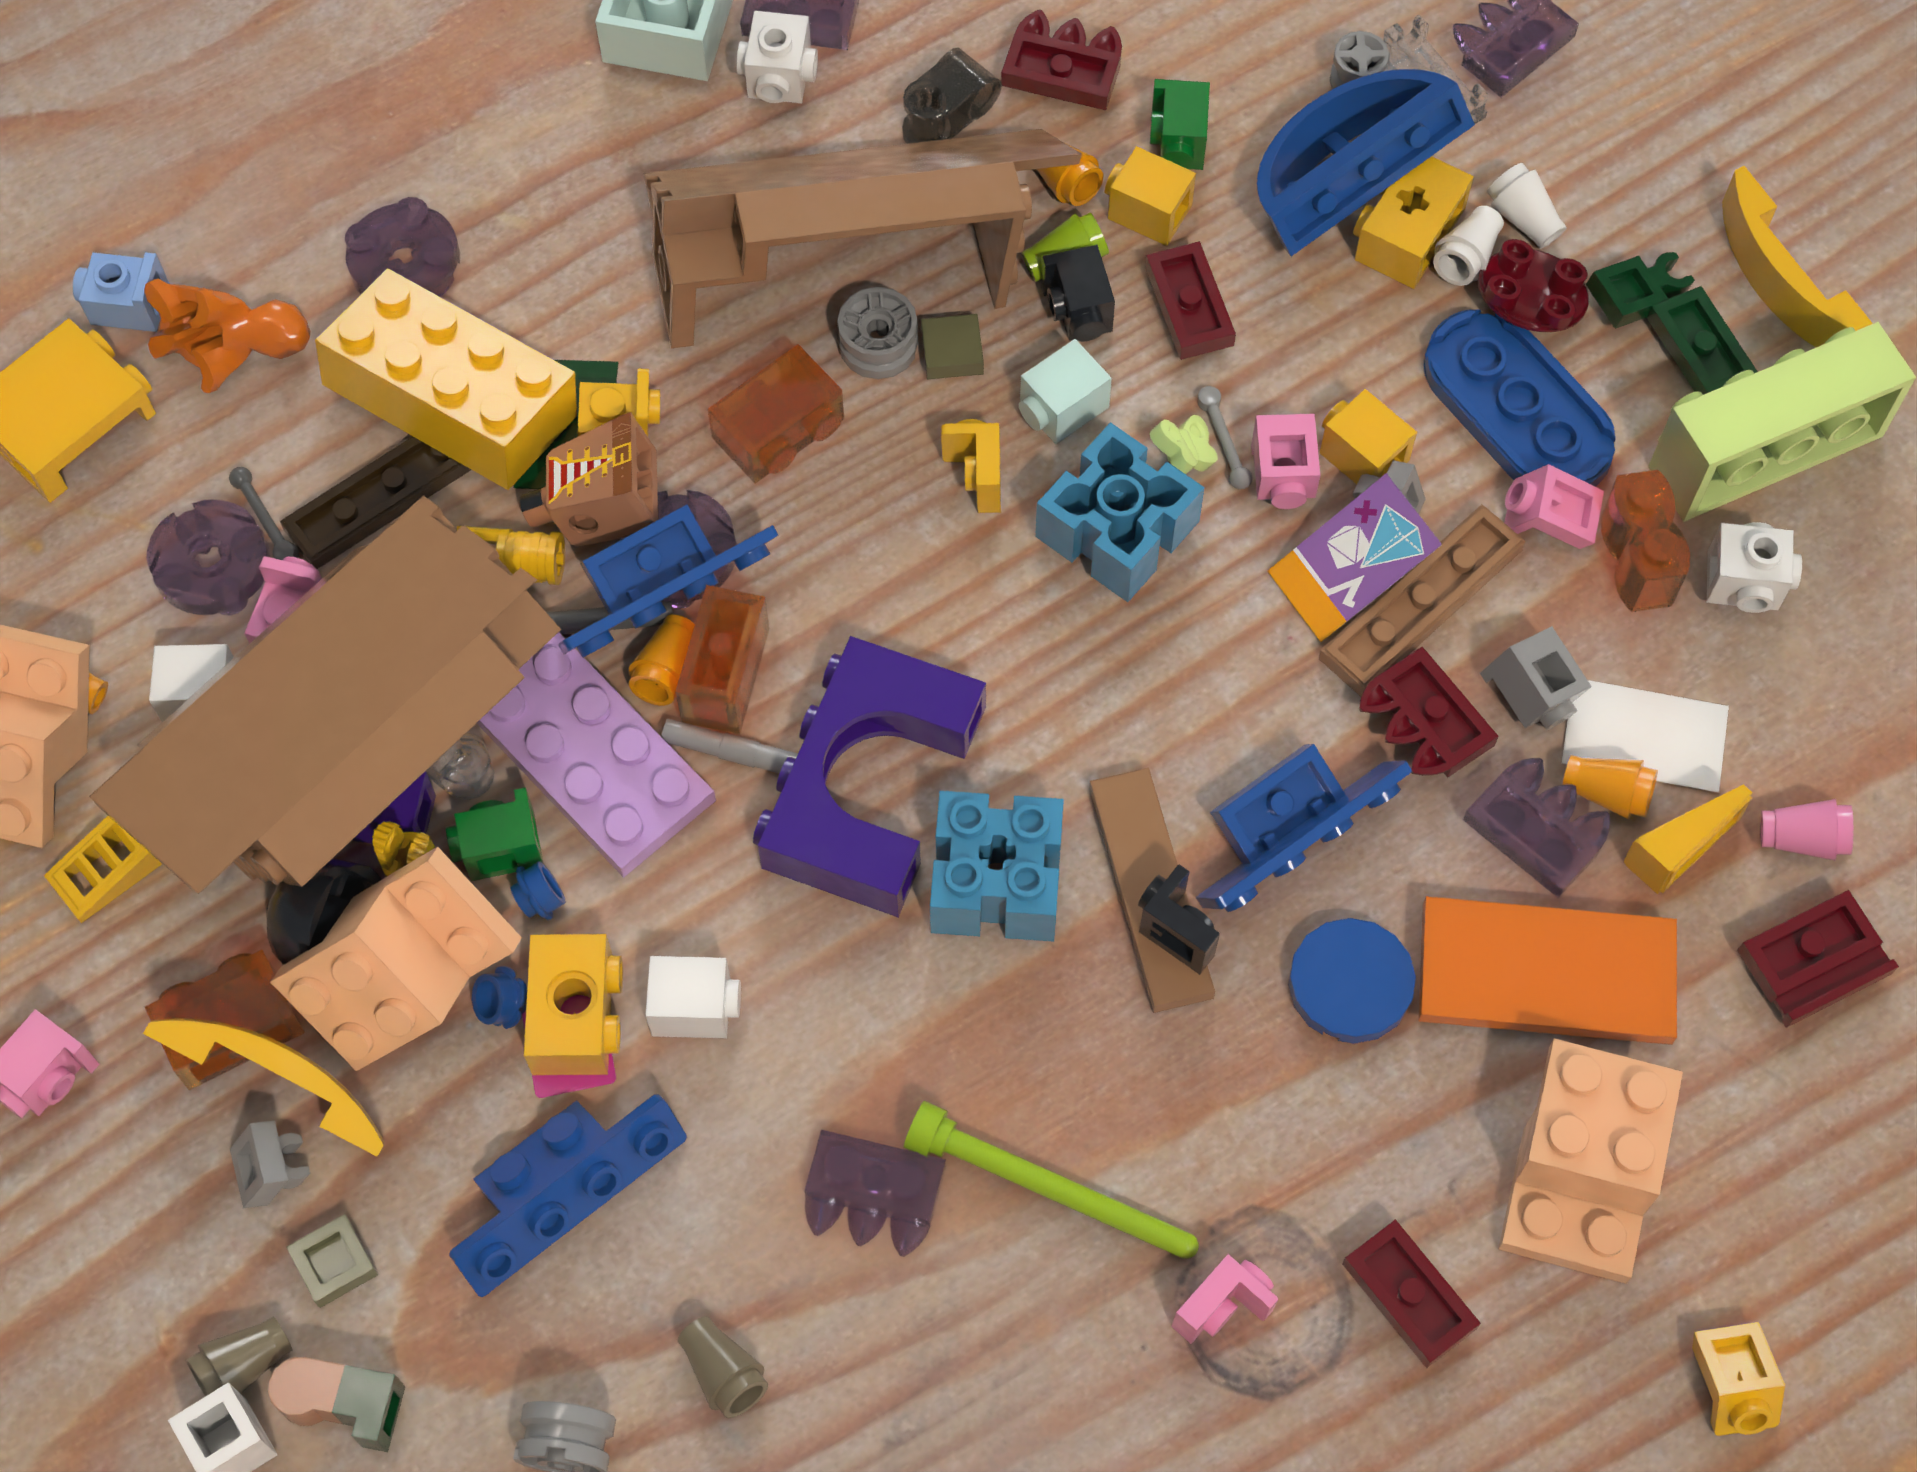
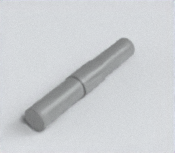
M672 719L666 720L661 735L667 743L776 773H780L787 757L796 758L798 753L761 744L758 741L729 733H720Z

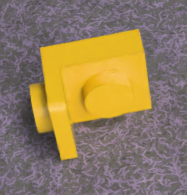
M637 369V384L580 382L578 436L629 412L632 413L647 437L648 424H660V389H649V369Z
M965 419L957 423L941 425L942 459L944 462H965V491H977L978 513H1001L999 423H985L977 419Z
M1759 1322L1694 1332L1692 1349L1713 1400L1710 1423L1715 1435L1722 1436L1735 1433L1751 1435L1767 1428L1778 1426L1782 1411L1785 1383Z

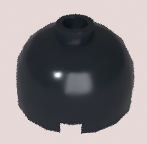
M331 859L302 887L289 885L282 881L271 896L266 912L267 938L273 954L284 965L323 942L351 899L381 881L380 876L369 866Z

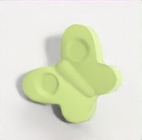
M1198 415L1189 417L1179 428L1171 421L1164 419L1150 432V438L1154 445L1167 455L1168 461L1184 474H1187L1193 468L1201 472L1206 471L1218 460L1215 449L1209 445L1208 427L1205 421Z

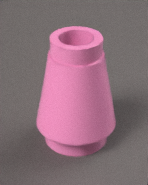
M1836 799L1778 808L1774 809V811H1761V847H1772L1777 850L1834 861L1836 860V855H1851L1853 849L1852 806L1837 805Z

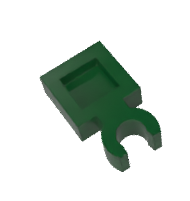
M1666 252L1661 254L1650 268H1647L1640 256H1636L1596 270L1590 276L1586 286L1616 329L1647 318L1653 305L1687 292L1695 279L1692 275L1681 279L1670 276L1667 272L1672 270L1679 256L1676 252Z

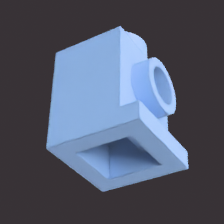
M92 252L88 268L79 267L75 272L73 295L75 300L80 303L91 325L157 332L160 315L147 301L144 293L145 284L157 278L168 284L170 283L156 253L145 252L144 257L139 258Z

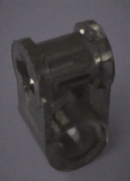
M959 47L948 51L935 66L916 81L910 83L904 91L903 106L908 114L904 118L902 125L904 141L909 144L952 139L971 122L978 120L992 108L1001 93V80Z

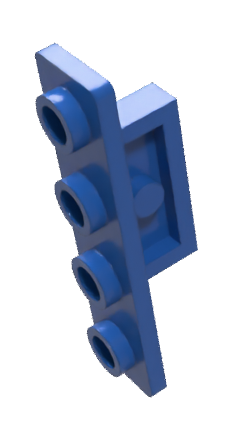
M686 504L587 558L580 564L609 615L560 642L558 645L562 653L565 655L577 648L582 658L613 642L614 638L609 630L630 619L636 629L667 612L662 601L682 590L687 600L718 584L719 581L714 572L733 561L738 570L741 571L770 555V552L765 544L779 536L775 527L772 525L716 556L689 506Z
M1305 744L1210 812L1242 864L1196 896L1201 907L1208 909L1225 908L1226 912H1231L1247 904L1258 894L1255 886L1272 873L1274 877H1279L1292 871L1304 862L1306 856L1303 851L1319 839L1324 843L1337 838L1352 827L1354 823L1350 817L1366 805L1369 808H1375L1397 795L1401 790L1397 783L1412 772L1406 760L1383 762L1343 790L1315 744Z
M659 1094L651 1096L607 1131L576 1100L562 1112L550 1118L545 1125L508 1153L500 1156L491 1166L473 1179L499 1214L454 1247L449 1253L450 1258L479 1297L486 1296L684 1143L687 1139L686 1133L667 1102Z

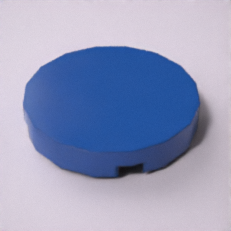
M1347 918L1326 922L1306 935L1294 953L1288 986L1294 1008L1309 1027L1322 1035L1325 1032L1329 1036L1339 1038L1338 1041L1356 1044L1379 1039L1399 1025L1412 1003L1416 975L1409 952L1393 933L1374 922Z

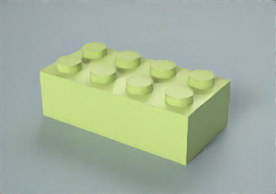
M1879 322L1857 331L1853 327L1845 328L1831 336L1825 344L1807 352L1803 349L1793 350L1782 356L1769 368L1754 373L1752 370L1740 372L1730 378L1719 389L1704 395L1699 391L1693 392L1678 400L1670 410V416L1658 439L1657 447L1648 467L1682 521L1685 522L1883 437L1916 376Z

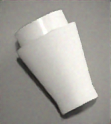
M1523 163L1508 169L1488 188L1487 193L1494 200L1491 207L1530 237L1540 249L1551 244L1567 229L1566 225L1559 218L1537 171H1529Z
M1479 206L1467 219L1437 242L1434 250L1433 264L1441 278L1457 286L1468 285L1472 281L1478 280L1480 270H1486L1497 236L1504 226L1500 213L1489 206Z

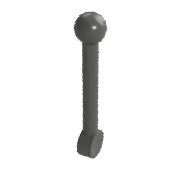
M245 467L234 468L229 475L230 484L236 489H241L273 542V557L279 560H283L285 557L298 558V547L283 538L251 485V472Z

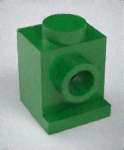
M1154 79L1150 144L1160 145V157L1186 169L1203 170L1210 82Z
M526 787L514 790L515 801L504 803L499 800H488L473 805L469 811L455 813L456 825L446 827V837L452 862L463 861L471 882L515 873L516 869L520 866L528 869L539 861L543 863L535 814Z

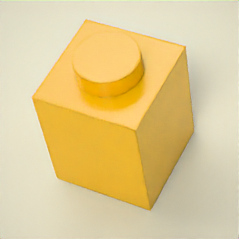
M1136 146L1125 165L1117 163L1107 179L1104 193L1110 196L1108 219L1168 246L1193 205L1196 173Z
M1364 389L1350 403H1347L1345 400L1337 403L1326 415L1322 422V427L1325 430L1320 454L1357 485L1361 475L1364 474L1381 478L1387 473L1393 460L1408 463L1417 431L1368 390Z

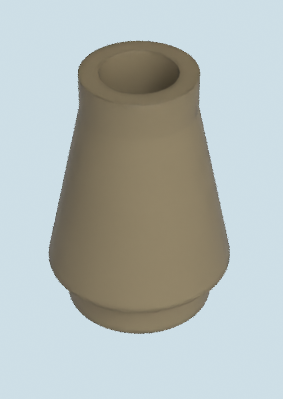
M705 1316L696 1319L680 1333L678 1343L685 1351L707 1403L712 1410H720L726 1418H733L748 1411L764 1396L768 1389V1383L763 1377L764 1366L718 1329L709 1317Z
M271 1317L261 1324L199 1344L200 1352L186 1359L205 1397L228 1382L241 1394L281 1357L293 1350L280 1324L274 1317Z

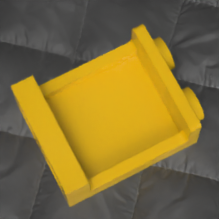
M70 318L0 372V456L49 503L68 489L59 473L62 468L134 410L146 421L156 415L147 396L152 391V387L141 372L130 363L122 368L113 359L116 356L113 349L97 331L92 329L86 334Z

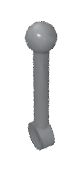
M1206 386L1199 391L1198 405L1202 410L1209 412L1232 471L1229 476L1231 485L1238 490L1245 489L1252 482V474L1247 468L1242 467L1220 412V391L1215 387Z

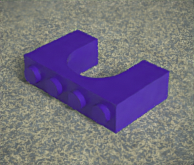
M850 636L842 656L834 653L827 664L822 681V687L827 690L819 707L813 704L810 705L804 716L799 734L800 739H803L804 742L796 758L789 756L785 760L776 785V790L781 792L773 811L765 809L762 812L754 831L753 844L758 845L761 869L899 918L921 865L920 841L862 821L845 812L828 792L826 784L829 773L837 759L847 749L863 740L880 736L905 738L965 759L986 709V682Z

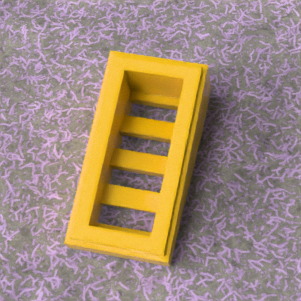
M1743 784L1643 834L1632 843L1624 859L1625 865L1656 894L1664 893L1741 819L1752 799L1751 795L1753 792Z
M107 816L58 861L44 877L80 923H83L161 866L162 863ZM121 841L131 852L123 861L112 850ZM100 856L112 870L104 879L91 865ZM78 872H81L93 887L85 896L82 895L70 879Z

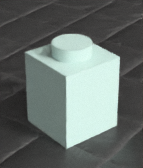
M1074 339L1021 375L1019 410L1031 428L1036 431L1042 429L1057 444L1109 408L1112 378L1083 346Z

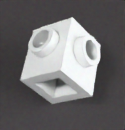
M754 11L749 41H740L737 52V74L745 75L748 98L762 99L769 103H802L805 83L815 82L818 65V50L811 48L809 16Z
M1752 522L1744 525L1721 523L1708 549L1706 603L1737 606L1740 610L1751 613L1779 610L1789 590H1796L1801 579L1802 556L1801 554L1793 553L1794 530L1775 529L1771 525L1761 522Z

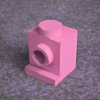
M1315 414L1256 415L1251 449L1252 455H1254L1257 500L1271 499L1272 505L1276 508L1293 509L1305 504L1307 498H1316L1320 480V465Z
M35 1009L0 1048V1103L20 1118H23L29 1110L40 1116L49 1105L58 1103L68 1094L74 1084L75 1074L81 1067L92 1074L100 1064L82 1043Z

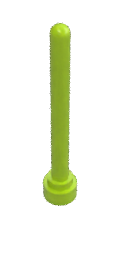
M923 1101L906 1136L903 1148L925 1158H928L931 1153L942 1158L946 1152L1180 1258L1189 1259L1197 1254L1199 1242L1193 1234L955 1129L957 1122L947 1118L948 1111L927 1101Z

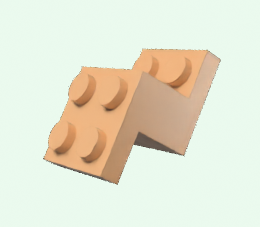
M0 625V838L43 848L54 837V784L87 753L90 645Z
M437 846L354 896L323 942L281 966L270 983L355 1071H358L441 1025L468 979L512 954L522 937Z
M1554 1038L1548 1050L1537 1107L1523 1129L1498 1250L1627 1284L1632 1278L1643 1216L1660 1195L1683 1072Z

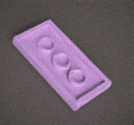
M558 632L519 669L525 678L484 715L477 724L624 878L716 801L715 792L585 658H582L576 649L565 655L562 653L558 644L565 640V638Z

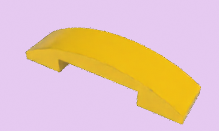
M1745 166L1736 169L1722 201L1726 234L1734 256L1745 277L1769 309L1786 326L1814 347L1825 344L1831 336L1845 328L1853 327L1857 331L1873 324L1846 290L1828 300L1824 297L1768 228L1777 205Z
M172 1018L153 1020L148 1023L143 1032L144 1035L201 1065L206 1062L215 1044L219 1043L331 1102L319 1127L376 1157L384 1146V1140L370 1116L338 1080L310 1058L277 1040L246 1028L202 1019Z

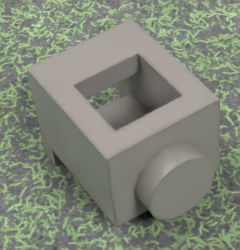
M1552 626L1510 646L1480 672L1486 683L1492 680L1495 681L1524 728L1541 721L1545 729L1549 730L1564 722L1577 712L1573 702L1592 687Z

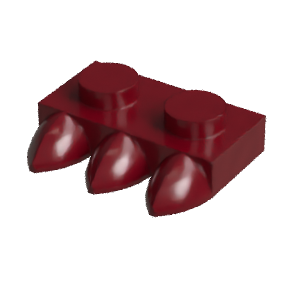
M1037 10L1026 16L1018 25L1001 71V86L1107 110L1121 66L1122 43L1115 27L1110 26L1102 30L1091 40L1089 46H1085V30L1078 18H1073L1061 25L1051 38L1049 37V21L1042 10Z
M1423 646L1375 677L1367 685L1360 700V712L1384 713L1392 711L1394 713L1386 730V743L1404 745L1418 742L1420 744L1411 768V773L1415 775L1432 776L1444 773L1448 778L1494 747L1498 739L1497 733Z

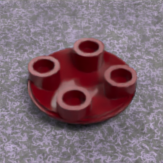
M1510 239L1505 241L1500 251L1490 256L1486 270H1480L1478 275V287L1486 304L1498 316L1523 329L1536 332H1558L1569 329L1582 320L1589 305L1588 291L1584 284L1588 277V272L1580 262L1570 258L1559 259L1549 253L1535 250L1522 240Z

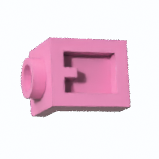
M1548 464L1513 481L1505 498L1507 511L1504 523L1517 534L1535 528L1578 549H1582L1595 544L1604 491Z
M266 556L262 558L259 570L265 580V584L244 633L249 644L322 579L319 571L312 564L296 557H285L283 560Z
M1228 1254L1176 1312L1171 1327L1190 1344L1203 1330L1213 1337L1238 1308L1230 1300L1233 1296L1260 1320L1264 1321L1273 1311L1278 1301L1277 1296L1271 1292L1274 1285L1269 1277L1256 1265L1247 1260L1239 1264Z

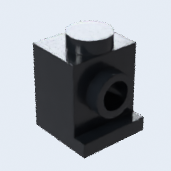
M1098 245L1042 256L1041 289L1043 295L1048 296L1053 320H1063L1068 340L1076 339L1077 341L1085 342L1094 340L1104 333L1113 332L1115 299Z

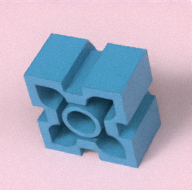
M1110 422L1081 454L1080 477L1076 478L1066 470L1037 502L1035 537L1071 563L1081 553L1092 560L1091 577L1126 602H1129L1157 570L1160 546L1169 553H1172L1200 522L1205 487L1167 461L1156 471L1146 464L1148 448Z
M939 791L936 860L933 863L930 898L931 933L980 937L981 922L1005 924V938L1054 942L1064 799L1014 796L1013 810L989 808V794ZM1002 863L1003 868L994 870L989 868V864Z

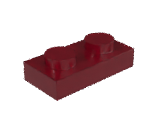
M1200 241L1146 255L1145 269L1180 360L1234 346L1236 332Z
M1396 1219L1346 1256L1342 1263L1426 1368L1472 1334L1481 1324Z

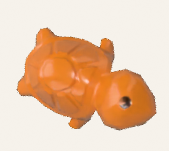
M158 278L145 284L144 293L147 301L160 315V329L150 337L148 343L151 355L156 359L172 353L181 354L188 362L200 368L202 374L201 389L205 393L218 390L225 379L247 359L252 350L270 357L283 359L304 350L310 338L311 330L306 318L295 305L275 299L251 310L241 299L219 290L168 284Z

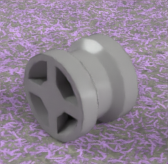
M1357 31L1343 36L1335 47L1334 63L1330 75L1332 89L1363 76L1384 72L1387 69L1389 59L1387 44L1379 36L1371 32ZM1353 67H1357L1358 71L1353 70Z

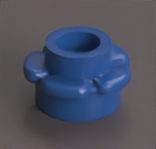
M540 861L528 869L522 866L516 869L517 883L512 885L510 889L518 906L529 918L538 914L546 920L553 919L552 911L566 903L564 894L554 876Z
M500 966L495 969V973L483 974L475 981L472 989V1006L477 1018L482 1023L487 1025L494 1024L495 1026L503 1025L505 1029L512 1028L519 1023L522 1014L526 1011L527 986L522 979L515 978L516 974L513 969L507 966Z

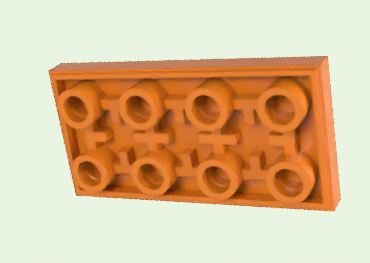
M1426 896L1423 902L1418 1022L1672 1045L1677 1038V919Z

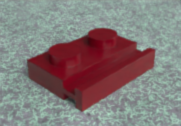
M1849 890L1743 942L1737 950L1770 1004L1774 1002L1783 1016L1781 1021L1786 1028L1892 975L1899 967L1894 959L1890 960L1882 949L1883 941Z

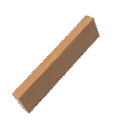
M1483 504L1440 541L1442 545L1395 582L1320 650L1319 660L1360 697H1362L1367 685L1375 677L1407 657L1522 552L1526 541Z
M1149 767L1090 781V794L1153 1013L1214 999L1215 989L1208 965L1199 975L1139 933L1143 909L1138 906L1141 896L1156 876L1161 875L1167 879L1178 865ZM1186 891L1177 903L1181 907L1190 905Z

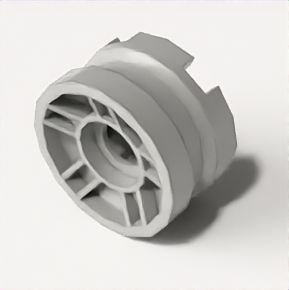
M873 287L862 289L853 294L842 305L837 320L839 347L842 359L852 371L862 377L883 379L894 377L909 367L915 359L918 345V321L915 308L906 296L894 289ZM877 331L879 336L884 337L873 338L871 337V332Z
M534 1401L523 1405L520 1422L526 1429L524 1439L516 1442L513 1457L516 1463L546 1472L608 1471L610 1456L604 1449L606 1440L614 1436L616 1419L613 1415L594 1408L561 1402Z

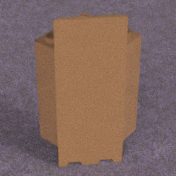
M1043 129L643 173L653 219L652 255L671 349L694 346L696 289L766 280L768 251L771 246L973 223L994 309L1006 307L1010 285L1016 284L1018 279L1016 255L1023 252L1025 247L1023 222L1026 219H1030L1032 215L1029 187L1027 184H1019L1016 171L1076 165L1080 163L1081 153Z
M423 495L370 544L355 548L138 744L141 750L89 797L104 813L196 894L202 892L232 863L253 881L258 877L264 883L272 881L278 885L284 881L289 885L302 887L525 678L519 669L561 629L527 591L537 579L522 568L512 574L499 560L500 556L494 547L464 525L456 530L443 515L440 507Z

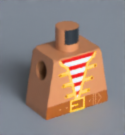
M631 412L592 429L552 449L546 456V486L522 494L520 497V506L525 520L532 528L554 521L569 543L578 547L628 537L658 520L657 450Z

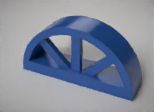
M1399 69L1378 72L1349 81L1328 91L1301 109L1283 126L1271 141L1262 158L1257 176V191L1260 202L1280 242L1291 257L1475 125L1458 83L1444 75L1426 70ZM1357 137V138L1354 139L1352 142H1350V143L1348 142L1349 140H1351V139ZM1330 153L1333 154L1331 157H1329V158L1326 159L1324 162H1322V163L1319 164L1317 167H1315V166H1316L1318 163H1320L1327 155H1329Z

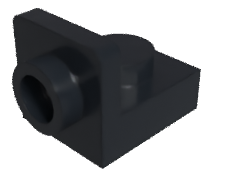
M1178 864L1167 879L1161 875L1156 876L1141 896L1138 906L1143 909L1139 933L1200 975L1215 956L1220 933L1214 929V924L1202 911L1190 905L1181 907L1177 904L1186 891L1190 873L1189 870Z

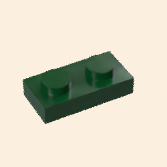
M1702 286L1651 307L1647 319L1694 392L1699 391L1704 395L1723 387L1730 378L1746 370H1752L1754 373L1758 372Z

